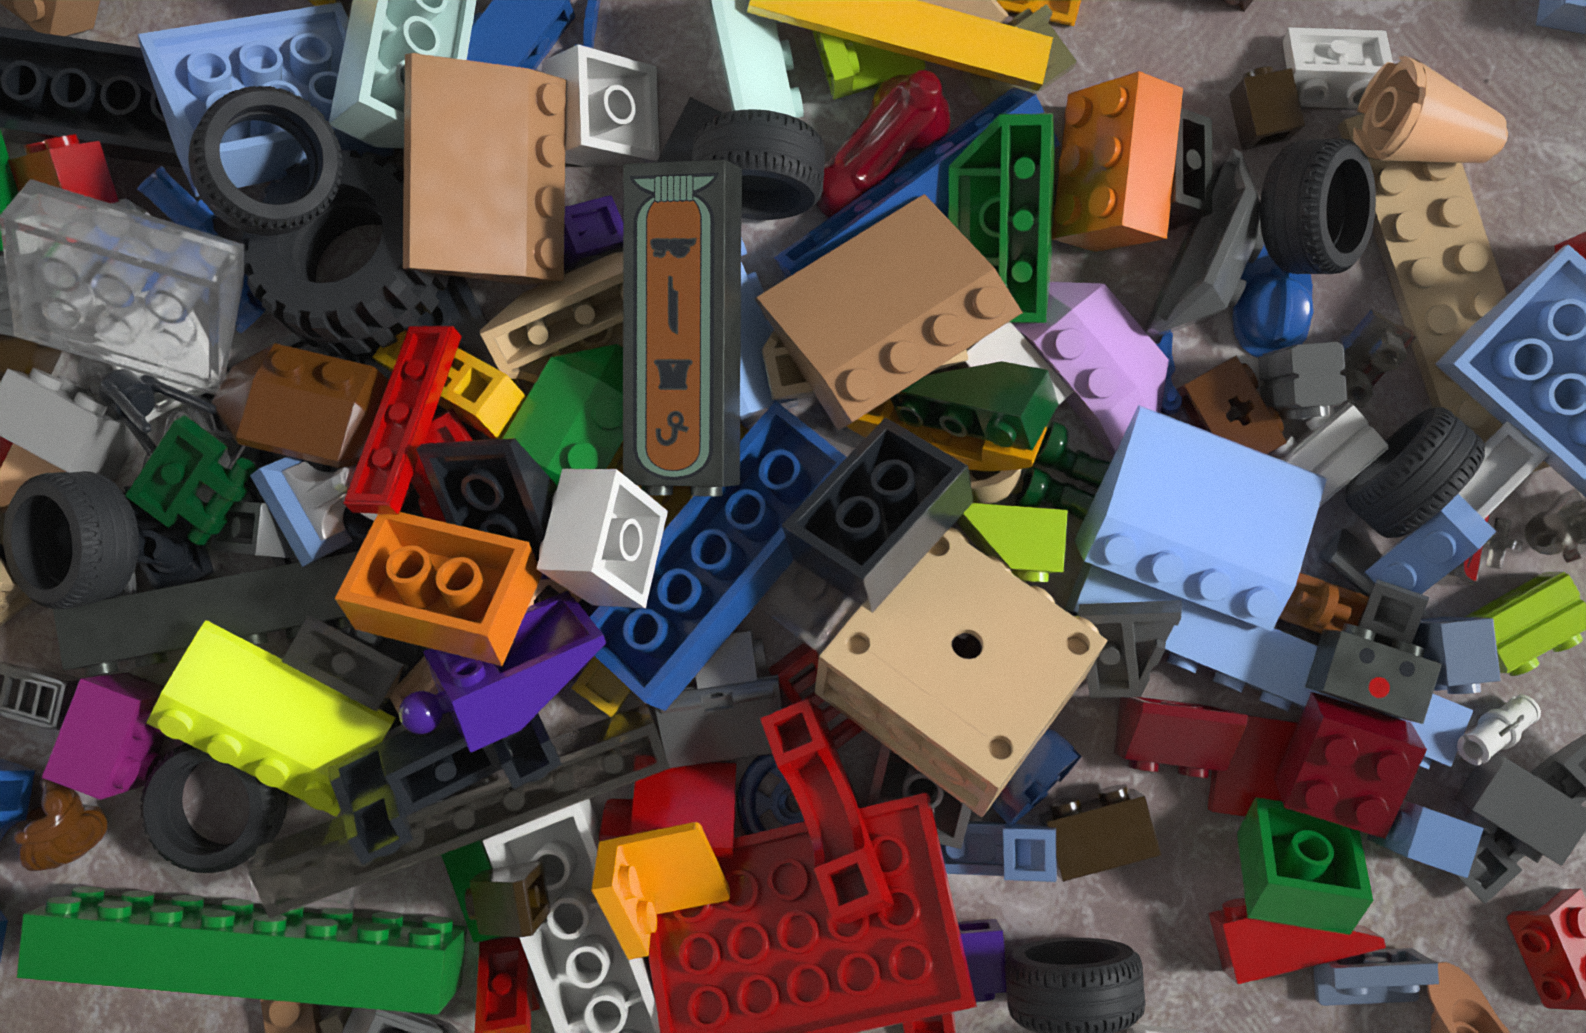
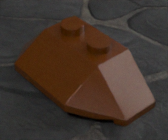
M274 343L233 366L211 403L216 406V414L220 416L237 444L336 468H343L358 464L389 380L373 366Z

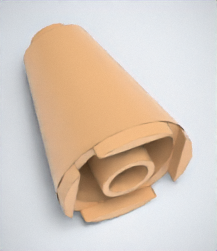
M1400 56L1399 59L1401 61L1397 64L1391 62L1384 64L1370 80L1358 105L1357 112L1364 113L1365 115L1362 129L1354 127V143L1359 146L1368 159L1484 163L1503 149L1508 137L1506 120L1502 114L1422 62L1407 56Z

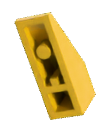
M405 330L396 336L398 342L385 348L380 346L372 357L390 372L393 371L407 331ZM457 348L438 404L446 410L452 407L460 420L490 438L502 439L527 397L507 374Z

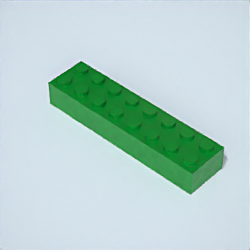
M81 886L73 888L71 894L67 896L49 898L46 900V905L23 914L17 978L438 1015L462 986L467 926L453 925V919L442 916H429L423 918L422 922L403 921V915L395 912H378L372 914V918L353 916V910L347 908H326L320 914L303 912L304 907L302 905L293 903L275 904L272 906V909L253 908L254 902L246 899H229L222 901V905L205 904L204 897L198 895H178L172 897V901L154 899V893L150 891H126L122 893V896L104 895L105 889L102 887Z

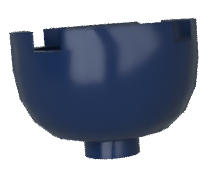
M1047 729L996 798L992 807L1009 826L1017 823L1048 795L1047 792L1057 781L1061 782L1071 772L1082 756L1066 739L1055 731Z

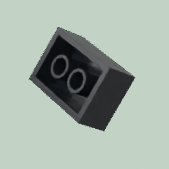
M885 417L782 524L793 560L873 613L973 503L969 468L966 464Z

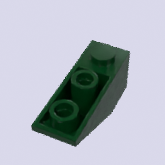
M1004 361L926 375L890 398L899 419L910 426L930 427L947 431L957 437L969 436L991 441L1001 447L1014 446L1031 451L1059 405L1048 370Z

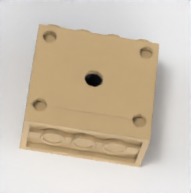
M950 527L873 613L860 606L819 656L814 693L982 818L1085 679L1108 640L1099 634L1098 629L1090 621L1080 616H1072L1055 604L1052 596L1044 589L1037 586H1029L1013 575L1010 568L1002 560L994 556L984 555L971 546L968 539L960 531Z

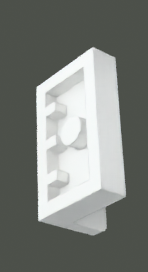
M1288 27L1282 42L1287 69L1292 68L1301 107L1358 109L1360 99L1370 80L1387 62L1393 63L1387 33L1382 30Z

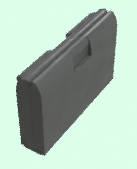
M778 674L757 677V681L697 689V686L685 687L666 711L655 707L667 767L675 768L773 754L760 718L784 708Z

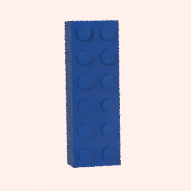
M775 400L740 441V485L722 487V496H693L663 531L646 608L599 606L590 616V619L603 633L606 644L594 656L644 703L666 711L794 561L782 524L847 457Z

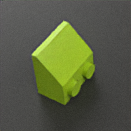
M972 503L956 521L984 555L994 556L1002 560L1010 568L1012 574L1024 582H1048L1049 573H1064L1068 510Z

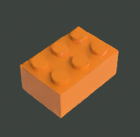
M1138 71L1068 94L1064 113L1065 123L1059 159L1056 204L1053 212V240L1098 252L1167 239L1183 88Z
M399 512V515L378 514L335 600L356 630L503 666L542 573L537 570V560L530 543L527 541Z

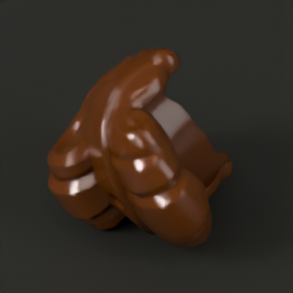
M41 777L39 781L42 788L41 806L27 813L26 820L16 823L17 828L22 831L16 832L13 837L14 842L19 845L18 855L22 866L29 871L56 869L84 856L103 839L107 831L108 822L104 811L97 806L84 807L78 792Z

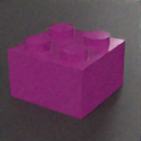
M128 672L80 678L42 778L100 800L146 786L145 782L148 775L162 759L159 751L166 736L161 730L147 724V721L165 686Z

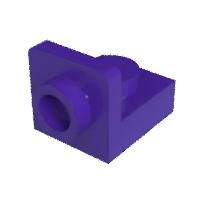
M612 195L565 207L564 271L575 268L582 258L623 248V221Z

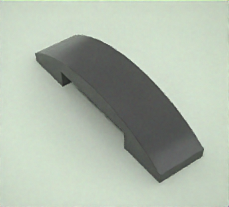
M1586 734L1560 749L1530 772L1579 804L1586 801ZM1498 828L1494 835L1483 829L1468 878L1456 875L1484 904L1522 871L1517 862L1525 855L1509 846L1514 837Z

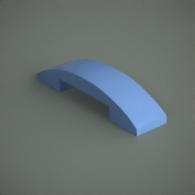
M969 821L961 849L940 844L947 874L1004 876V880L1057 881L1056 828L1025 824H1011L1009 826L1007 823Z

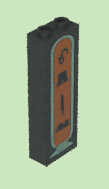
M727 160L623 164V475L635 485H642L641 490L648 495H673V486H691V496H722V487L740 485L742 168Z

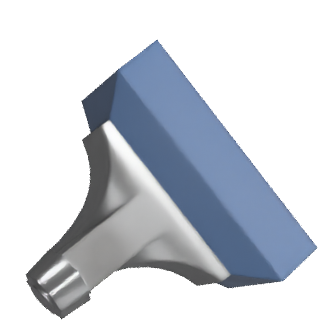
M288 456L261 467L250 475L302 567L353 542L343 524V513L346 507L343 502L356 467L342 468L336 472H322L310 466L307 460Z

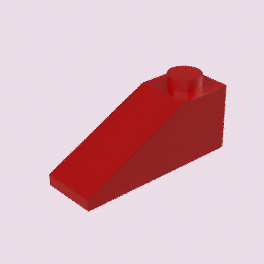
M1245 898L1226 901L1222 904V910L1208 913L1223 972L1236 984L1255 981L1386 948L1385 940L1382 936L1362 925H1357L1352 933L1348 935L1247 918Z

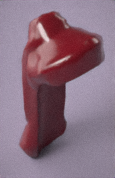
M918 70L910 75H897L883 81L871 101L867 117L857 130L836 150L832 157L825 162L823 191L816 203L824 215L830 218L882 181L905 154L913 150L922 149L947 134L950 128L949 105L942 95L940 80L934 73Z

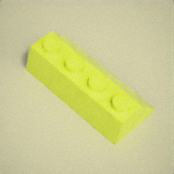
M205 620L162 690L148 718L147 724L161 730L162 733L170 738L179 739L208 753L213 759L221 763H228L258 778L259 781L267 786L276 787L305 801L307 805L316 810H322L337 817L341 810L330 783L328 768L381 743L395 717Z

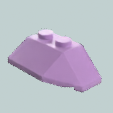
M1050 282L1047 322H1011L1073 391L1065 400L1113 457L1138 405L1161 413L1169 359L1105 284Z

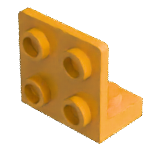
M698 822L600 841L598 844L591 891L628 960L649 955L650 936L657 929L656 914L727 901L730 898L728 883L702 826Z

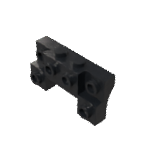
M447 712L443 714L440 724L431 732L415 734L405 730L329 767L328 773L342 813L347 841L363 865L377 857L388 856L397 851L403 844L413 840L407 816L501 769L504 770L512 788L516 789L528 782L542 779L550 771L562 766V762L539 713L522 730L474 752H470Z

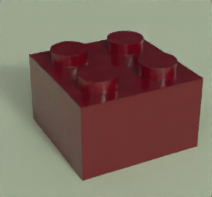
M1311 692L1274 780L1285 808L1386 839L1427 748L1411 722Z

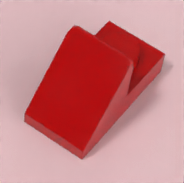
M507 937L479 942L474 1033H531V1011L540 1009L538 985L520 938Z

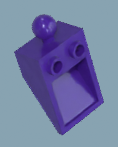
M569 591L562 592L527 608L503 666L431 648L423 651L438 693L434 695L427 691H416L409 694L400 705L399 719L408 731L415 734H425L434 730L440 724L443 714L448 712L469 751L474 752L522 730L606 644L604 635Z

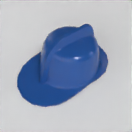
M1264 245L1254 263L1247 262L1240 279L1246 281V285L1240 299L1233 307L1232 317L1234 335L1240 346L1257 358L1267 352L1303 344L1307 339L1314 313L1311 274H1292L1283 271L1272 260Z

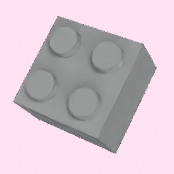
M33 368L30 374L7 369L0 382V436L68 473L90 471L115 480L137 442L135 436L117 418V413L102 399L99 401L86 395L88 389L61 375H58L56 378L36 368Z

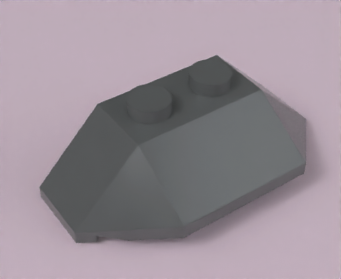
M1234 148L1218 162L1212 176L1213 213L1191 222L1143 328L1151 339L1212 318L1225 310L1227 306L1233 308L1240 299L1246 285V281L1240 279L1247 262L1254 263L1264 246L1262 234H1260V198L1242 152Z

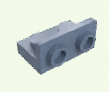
M1413 948L1381 949L1313 966L1315 999L1322 1006L1415 1002L1419 999L1420 985L1439 984L1438 963Z

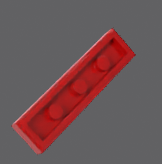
M409 326L343 502L351 512L399 515L419 459L416 449L425 442L462 337L454 326Z

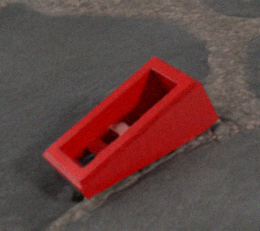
M808 641L803 642L768 669L771 675L778 674L780 687L793 704L802 701L799 694L816 682L820 655ZM809 664H813V668L792 683L788 681ZM814 692L805 698H808L817 706L825 701ZM829 705L822 711L826 723L841 713L832 705ZM846 718L830 730L836 749L840 748L864 729L849 718Z

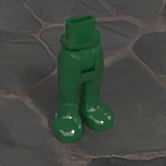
M1052 421L1046 428L1034 463L1063 472L1069 478L1076 481L1080 480L1099 489L1111 462L1092 457L1080 449L1076 452L1072 451L1068 446V429L1063 424ZM1032 466L1027 469L1023 476L1024 484L1022 491L1017 494L1016 506L1038 508L1042 503H1052L1054 509L1068 510L1069 514L1084 521L1095 495L1080 490L1065 481L1061 483L1052 478L1049 473Z

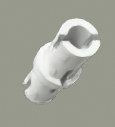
M1519 694L1516 697L1510 698L1500 709L1487 711L1479 718L1478 725L1473 730L1459 738L1457 742L1459 754L1468 763L1480 765L1482 762L1483 764L1488 762L1499 750L1513 747L1519 742L1522 732L1539 720L1541 716L1539 705L1531 697Z

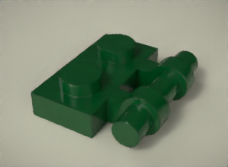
M183 415L173 421L125 496L166 527H170L177 522L181 516L193 524L187 533L188 538L195 544L204 545L212 534L220 533L229 520L227 512L234 502L242 501L251 488L250 475L256 471V466L248 459L238 458L231 469H226L218 461L228 447L186 415ZM203 483L215 491L209 502H204L196 496Z

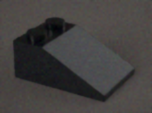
M515 438L424 443L416 449L447 523L527 541L530 543L538 563L540 545L545 538L552 511V499L558 486ZM543 573L540 580L551 579Z

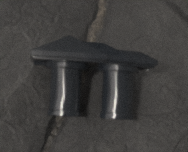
M124 486V490L126 493L128 492L131 486ZM127 498L134 511L139 531V554L137 561L153 590L194 583L214 572L206 544H195L187 536L188 531L193 526L192 523L181 516L177 522L170 527H166Z

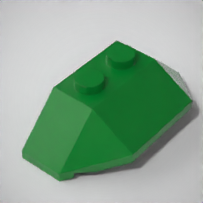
M1053 113L999 114L949 165L948 219L996 269L1023 312L1009 322H1047L1052 260L1055 165Z
M618 344L550 357L502 438H515L557 486L562 469H607L623 441V347Z

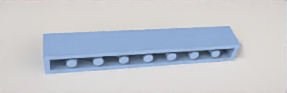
M1087 562L1083 563L1065 611L1078 616L1079 604L1181 600V620L1178 626L1174 625L1166 640L1164 652L1169 653L1167 663L1192 673H1196L1198 666H1201L1216 673L1213 682L1241 693L1245 685L1262 692L1259 701L1287 712L1291 704L1304 709L1311 692L1360 706L1305 687L1318 646L1275 628L1269 631ZM1432 695L1424 723L1408 721L1412 723L1427 748L1419 767L1429 770L1431 762L1449 767L1452 766L1458 751L1457 742L1464 735L1473 710L1438 695Z

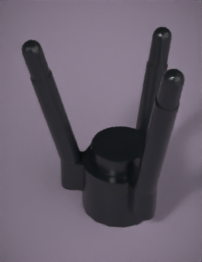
M129 369L114 370L102 380L99 386V395L117 413V418L129 428L150 457L157 446L147 434L152 430V427L145 417L152 412L155 406L154 393H160L209 414L217 412L214 404L159 381L151 373H146L139 378Z

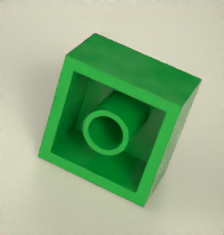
M1255 798L1237 831L1247 918L1350 935L1374 901L1360 831L1285 808L1282 801Z

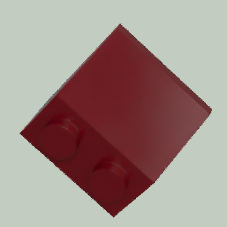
M1121 697L1114 753L1124 759H1128V767L1132 769L1158 772L1159 763L1178 765L1177 773L1181 775L1208 778L1209 769L1227 770L1246 729L1248 715L1211 705L1147 697Z

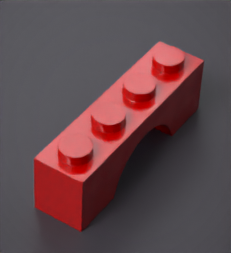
M807 698L760 718L776 765L788 782L805 820L814 851V871L832 921L848 924L895 905L822 710Z

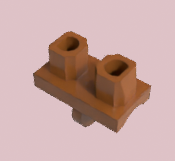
M1299 572L1296 586L1278 620L1318 634H1322L1323 629L1342 631L1344 623L1358 626L1359 619L1367 606L1369 597Z

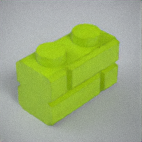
M1543 572L1464 617L1493 618L1500 673L1518 676L1536 668L1540 664L1537 657L1551 649L1553 652H1561L1583 641L1580 633L1586 630V603L1580 599L1581 594L1569 574L1565 572Z

